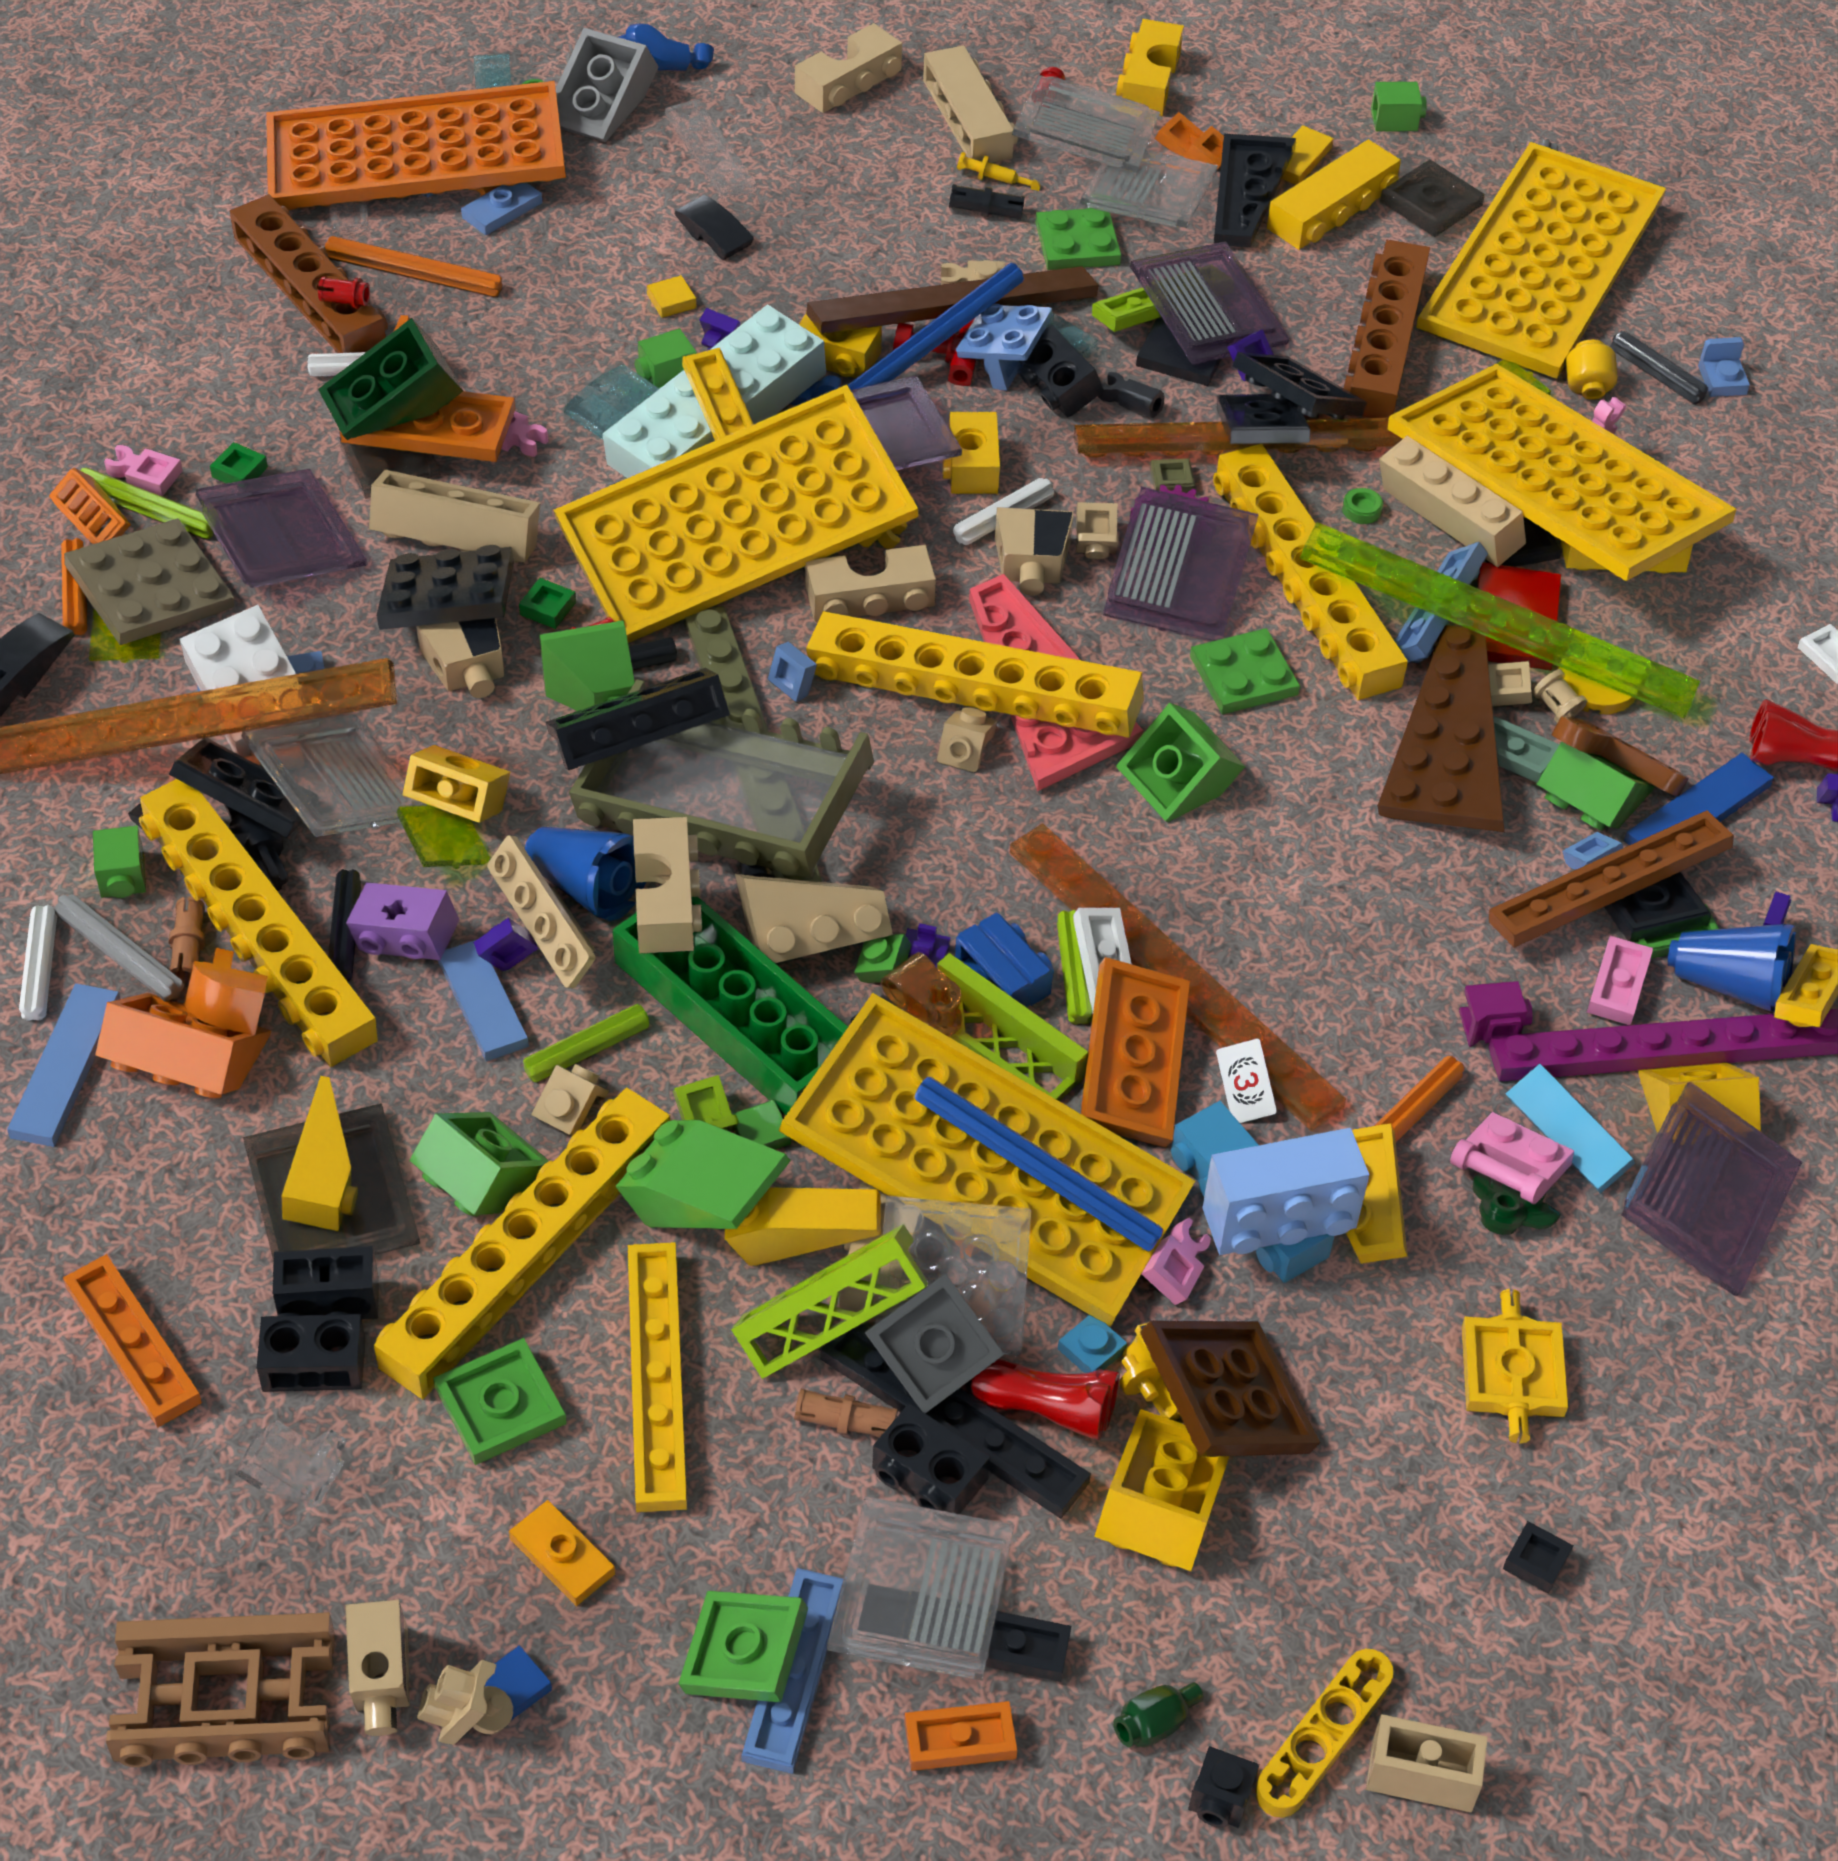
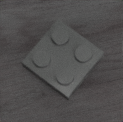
M946 1273L864 1332L919 1409L924 1413L928 1412L1004 1355Z

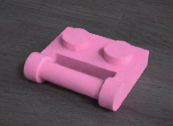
M1492 1112L1466 1140L1461 1139L1456 1144L1451 1154L1450 1163L1462 1170H1466L1469 1167L1521 1192L1520 1197L1536 1204L1571 1166L1574 1150Z

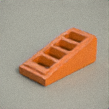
M76 468L70 469L49 495L57 508L92 544L122 536L131 525L97 481ZM109 518H111L112 520L99 534L98 531L100 530V528L105 524V522Z

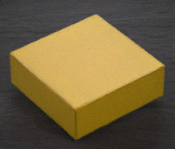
M682 275L647 285V296L661 318L697 308L696 297Z

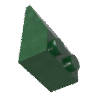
M413 318L409 319L318 389L340 432L347 440L433 415L463 392L462 387L438 346Z

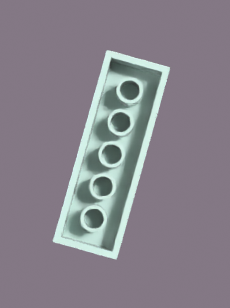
M768 304L711 348L720 347L753 424L776 415L826 374L824 341ZM684 370L602 434L607 465L626 478L715 441Z

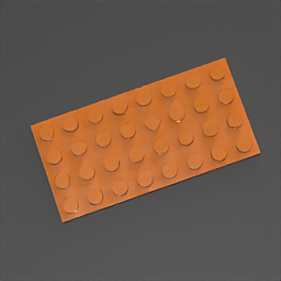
M555 81L266 112L268 194L280 206L284 205L288 211L301 207L331 206L336 203L354 201L368 202L372 199L404 198L417 194H440L445 191L477 190L489 186H513L518 183L549 182L555 179L566 178Z

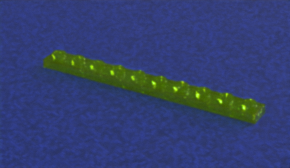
M1316 522L1300 556V559L1684 719L1700 684V680L1651 661L1643 656L1610 644L1319 522Z

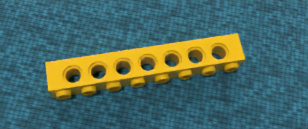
M1262 443L1219 455L1217 472L1213 475L1216 492L1220 496H1225L1230 504L1233 518L1236 522H1242L1248 531L1251 546L1254 549L1259 548L1265 557L1268 572L1272 576L1276 575L1282 583L1287 601L1295 603L1299 609L1306 630L1314 632L1319 640L1323 656L1326 659H1331L1338 669L1341 684L1345 688H1350L1357 700L1402 688L1408 660Z
M825 611L822 612L806 647L807 656L817 664L814 675H818L825 680H838L859 684L866 688L874 687L907 696H920L943 703L975 707L983 711H996L1016 715L1023 719H1036L1057 723L1064 727H1077L1097 731L1105 735H1118L1130 738L1144 701L1142 672Z
M175 779L141 796L140 802L143 816L139 817V823L145 835L150 841L158 840L162 846V854L173 871L180 869L185 876L184 882L191 896L196 901L202 899L208 906V915L216 929L220 932L224 929L231 937L232 948L242 962L249 960L255 968L254 973L267 976L265 993L273 992L279 1000L278 1007L287 1023L290 1025L296 1023L302 1030V1038L309 1052L314 1057L321 1055L327 1064L333 1067L376 1043L378 1037L374 1015L203 794L184 782ZM299 981H307L305 983L296 984V982ZM324 1012H329V1013H330V1014H328V1015H318V1014L324 1013Z
M627 1087L615 1099L606 1101L600 1108L597 1118L585 1130H578L569 1140L567 1148L554 1161L550 1160L542 1166L536 1180L523 1193L518 1192L509 1200L505 1211L492 1225L487 1224L482 1227L477 1233L473 1244L460 1257L456 1256L446 1264L441 1277L428 1290H421L411 1301L409 1309L395 1323H389L381 1330L374 1344L378 1369L423 1400L435 1388L433 1378L452 1370L617 1198L620 1192L615 1186L627 1173L628 1164L634 1158L644 1153L654 1141V1134L658 1128L671 1121L670 1114ZM581 1173H591L588 1175H580ZM552 1204H561L560 1206H557V1207H550V1206H549V1205H552ZM521 1236H531L526 1239H517ZM490 1268H499V1270L494 1272H486ZM458 1301H468L463 1305H453V1303ZM435 1334L432 1338L420 1339L423 1335Z

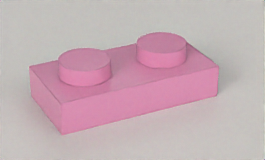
M1610 936L1587 1013L1631 1025L1653 948Z

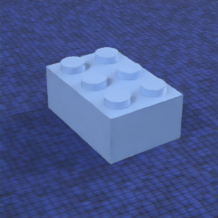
M1351 1128L1212 1154L1202 1208L1219 1256L1230 1253L1247 1254L1260 1247L1279 1243L1292 1245L1301 1242L1305 1238L1324 1234L1337 1236L1348 1232L1350 1229L1357 1228L1369 1172Z

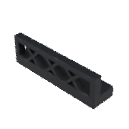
M703 668L545 723L549 734L556 739L564 766L569 771L729 716L730 712L719 675L707 668Z

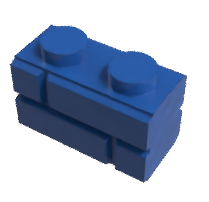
M996 912L980 921L978 926L975 924L960 932L956 937L955 957L1026 1008L1051 994L1054 974L1052 963L1044 953L1039 952L1036 954L1027 944L1023 930L1016 923L1009 924Z

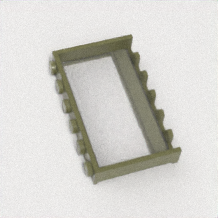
M636 679L629 693L646 688L645 682ZM746 709L742 716L743 725L726 722L725 717L586 764L569 794L577 818L588 825H600L634 836L633 819L687 817L688 835H697L698 851L710 856L719 855L738 860L745 865H758L777 870L785 875H798L812 879L814 875L813 869L864 774L874 764L869 735L860 732L851 750H844L841 747L839 735L833 728H823L819 735L821 742L819 744L803 740L800 726L792 718H785L780 726L782 735L764 731L760 714L753 709Z

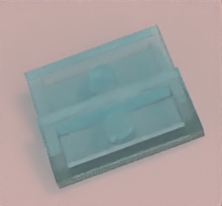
M622 364L602 374L584 387L566 404L564 413L603 439L602 434L649 398L659 388Z

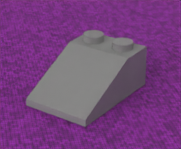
M583 28L556 87L560 128L581 136L606 142L645 98L657 72L658 65L647 46Z

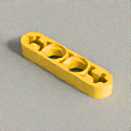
M1366 1648L1356 1651L1262 1770L1256 1786V1800L1265 1813L1273 1817L1284 1818L1298 1811L1385 1697L1393 1679V1666L1390 1659L1384 1653ZM1370 1667L1375 1668L1378 1671L1376 1680H1369L1359 1696L1353 1689L1358 1683L1361 1670L1367 1671ZM1331 1703H1343L1352 1710L1354 1720L1345 1725L1336 1724L1327 1717L1325 1708ZM1306 1740L1314 1741L1323 1748L1325 1758L1317 1763H1307L1297 1755L1296 1745ZM1289 1768H1291L1297 1775L1292 1780L1288 1793L1289 1796L1283 1794L1278 1800L1270 1795L1272 1790L1270 1783L1275 1786L1280 1785L1288 1775Z

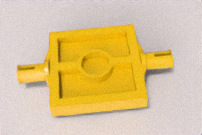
M1506 1289L1500 1292L1502 1315L1491 1318L1465 1316L1463 1320L1462 1343L1466 1411L1507 1415L1510 1442L1516 1443L1519 1437V1444L1530 1440L1528 1417L1533 1415L1565 1417L1568 1409L1562 1323L1536 1321L1522 1316L1520 1292L1513 1289L1510 1297V1289Z

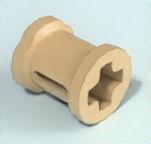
M1561 669L1548 674L1532 690V695L1537 699L1541 698L1555 714L1554 720L1556 723H1558L1562 715L1575 717L1588 702L1584 696H1578L1564 680L1565 673Z

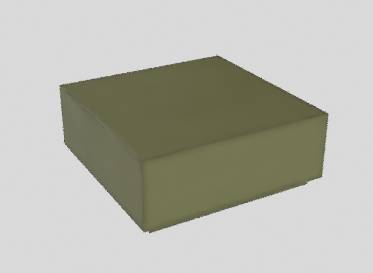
M1190 458L1151 460L1150 471L1155 493H1159L1160 485H1165L1168 491H1173L1176 485H1181L1182 492L1184 493L1195 489Z

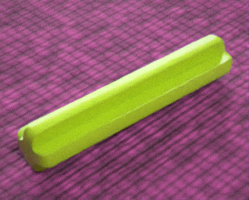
M1063 910L1057 916V929L1068 1020L1073 1025L1080 1023L1088 1024L1092 1021V1008L1073 921V915L1076 910L1069 912Z
M635 1004L526 1057L523 1060L524 1070L532 1082H539L551 1076L556 1065L567 1068L649 1027V1017L640 1004Z

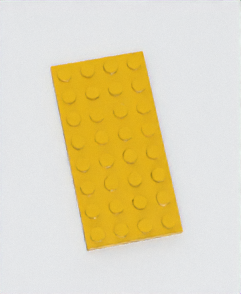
M1530 142L1418 316L1416 328L1557 379L1566 365L1567 355L1579 343L1662 203L1666 188Z
M1497 363L1389 416L1387 427L1389 431L1402 439L1409 436L1523 511V517L1539 525L1554 537L1561 539L1584 556L1594 560L1625 581L1632 579L1734 521L1736 508Z
M845 385L554 509V514L606 616L611 617L614 622L624 621L627 641L630 643L683 620L687 616L699 613L806 566L808 561L825 558L917 518L918 507L848 385Z
M874 993L868 998L782 1120L779 1132L1092 1317L1106 1323L1109 1327H1111L1195 1183V1180ZM927 1077H932L1160 1225L1163 1229L1161 1238L1151 1251L1144 1250L916 1101L915 1093L919 1085Z

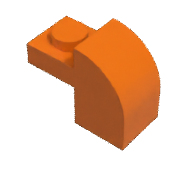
M216 948L213 963L194 961L185 999V1007L189 1013L210 1025L255 1035L265 995L267 976L232 969L234 951Z

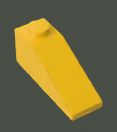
M320 1075L281 1196L282 1219L339 1231L344 1214L352 1215L354 1211L358 1187L351 1186V1165L330 1077Z
M770 1187L737 1229H725V1240L749 1266H757L881 1235V1194L877 1189Z

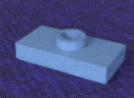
M527 182L518 183L513 186L501 185L462 207V218L484 235H488L542 204V193Z

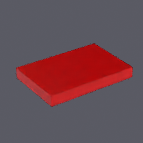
M1483 562L1479 568L1480 573L1477 581L1473 628L1485 629L1488 661L1497 663L1529 661L1530 668L1551 671L1555 654L1561 574L1504 565L1496 567L1491 563Z

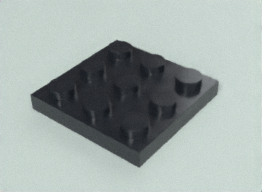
M486 545L475 551L459 552L455 549H447L438 552L436 555L418 556L414 553H407L395 559H390L376 614L379 630L504 617L514 565L512 547L500 548L497 545Z

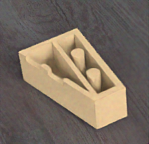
M735 874L749 941L774 963L893 935L884 891L875 887Z

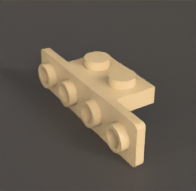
M508 835L489 861L487 867L564 987L575 988L595 961L593 953L595 948L556 889L548 885L516 836Z

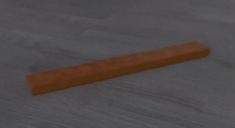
M1083 266L1023 274L1024 281L994 304L1026 306L1093 298L1097 296L1099 284ZM988 279L807 302L806 314L821 334L936 319Z

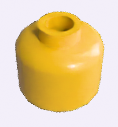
M1594 339L1582 341L1566 357L1568 387L1572 392L1582 394L1585 399L1595 400L1602 398L1617 384L1616 354L1610 346L1605 345L1602 341Z

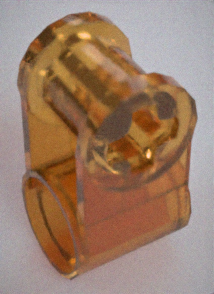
M917 952L881 978V986L885 995L900 1009L948 1037L956 1034L961 1028L962 1014L958 1007L962 997L959 986L935 967L933 962L923 953Z

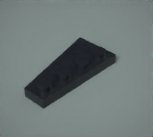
M1224 133L1214 245L1251 247L1295 151L1296 138Z

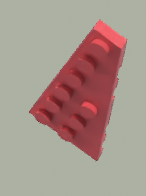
M1005 574L970 588L969 602L984 642L1080 660ZM1010 714L1037 791L1132 747L1144 732L1137 722H1135L1130 738L1118 735H1105L1097 731L1077 727H1064L1057 723L1036 719H1023Z

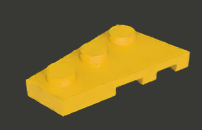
M1389 1123L1353 1129L1352 1132L1369 1172V1179L1357 1228L1350 1229L1346 1232V1235L1360 1264L1408 1257L1393 1127Z

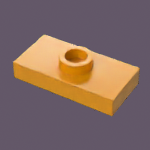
M546 1500L509 1530L510 1540L575 1606H578L615 1575V1566L549 1500Z

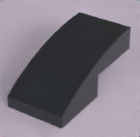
M702 195L682 206L674 213L694 239L704 238L722 260L750 246L754 240L749 231L727 209L706 195Z

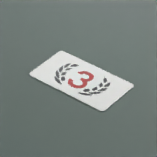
M1253 1039L1218 1049L1216 1054L1229 1111L1239 1123L1275 1114L1277 1112L1260 1040Z

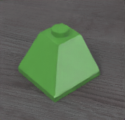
M623 620L540 635L546 697L579 711L626 695L634 685L635 680Z

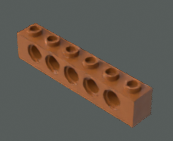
M268 194L229 210L236 241L337 353L367 352L386 338L385 331L388 330L387 320L380 309H374L369 302L367 306L354 309L351 304L321 302L319 300L318 290L334 291V289L318 286L321 277L348 280V277L341 267H336L329 260L325 249L322 246L317 247L310 239L305 227L298 226L294 222L284 205L280 206Z
M1386 239L1383 254H1375L1371 275L1377 276V278L1370 277L1366 293V299L1372 301H1364L1360 324H1366V327L1358 325L1354 348L1360 349V351L1352 350L1348 373L1354 374V376L1346 375L1344 389L1367 402L1363 417L1389 421V416L1394 414L1426 273L1430 247Z

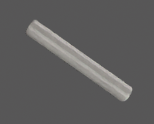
M62 895L58 898V904L54 907L55 914L163 1001H176L180 998V992L184 988V983L180 978L75 895Z

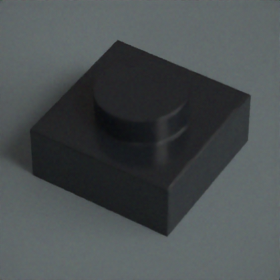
M1527 1521L1510 1551L1503 1569L1549 1594L1574 1545Z

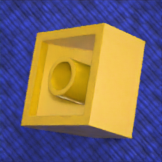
M1727 1062L1638 1070L1657 1133L1666 1137L1679 1109L1681 1108L1685 1111L1671 1138L1672 1144L1688 1114L1692 1116V1119L1679 1145L1684 1144L1695 1120L1699 1121L1700 1124L1690 1145L1695 1144L1703 1125L1708 1128L1704 1137H1708L1711 1131L1716 1134V1139L1718 1140L1720 1136L1724 1139L1723 1141H1741L1745 1139V1133L1761 1132L1758 1076Z

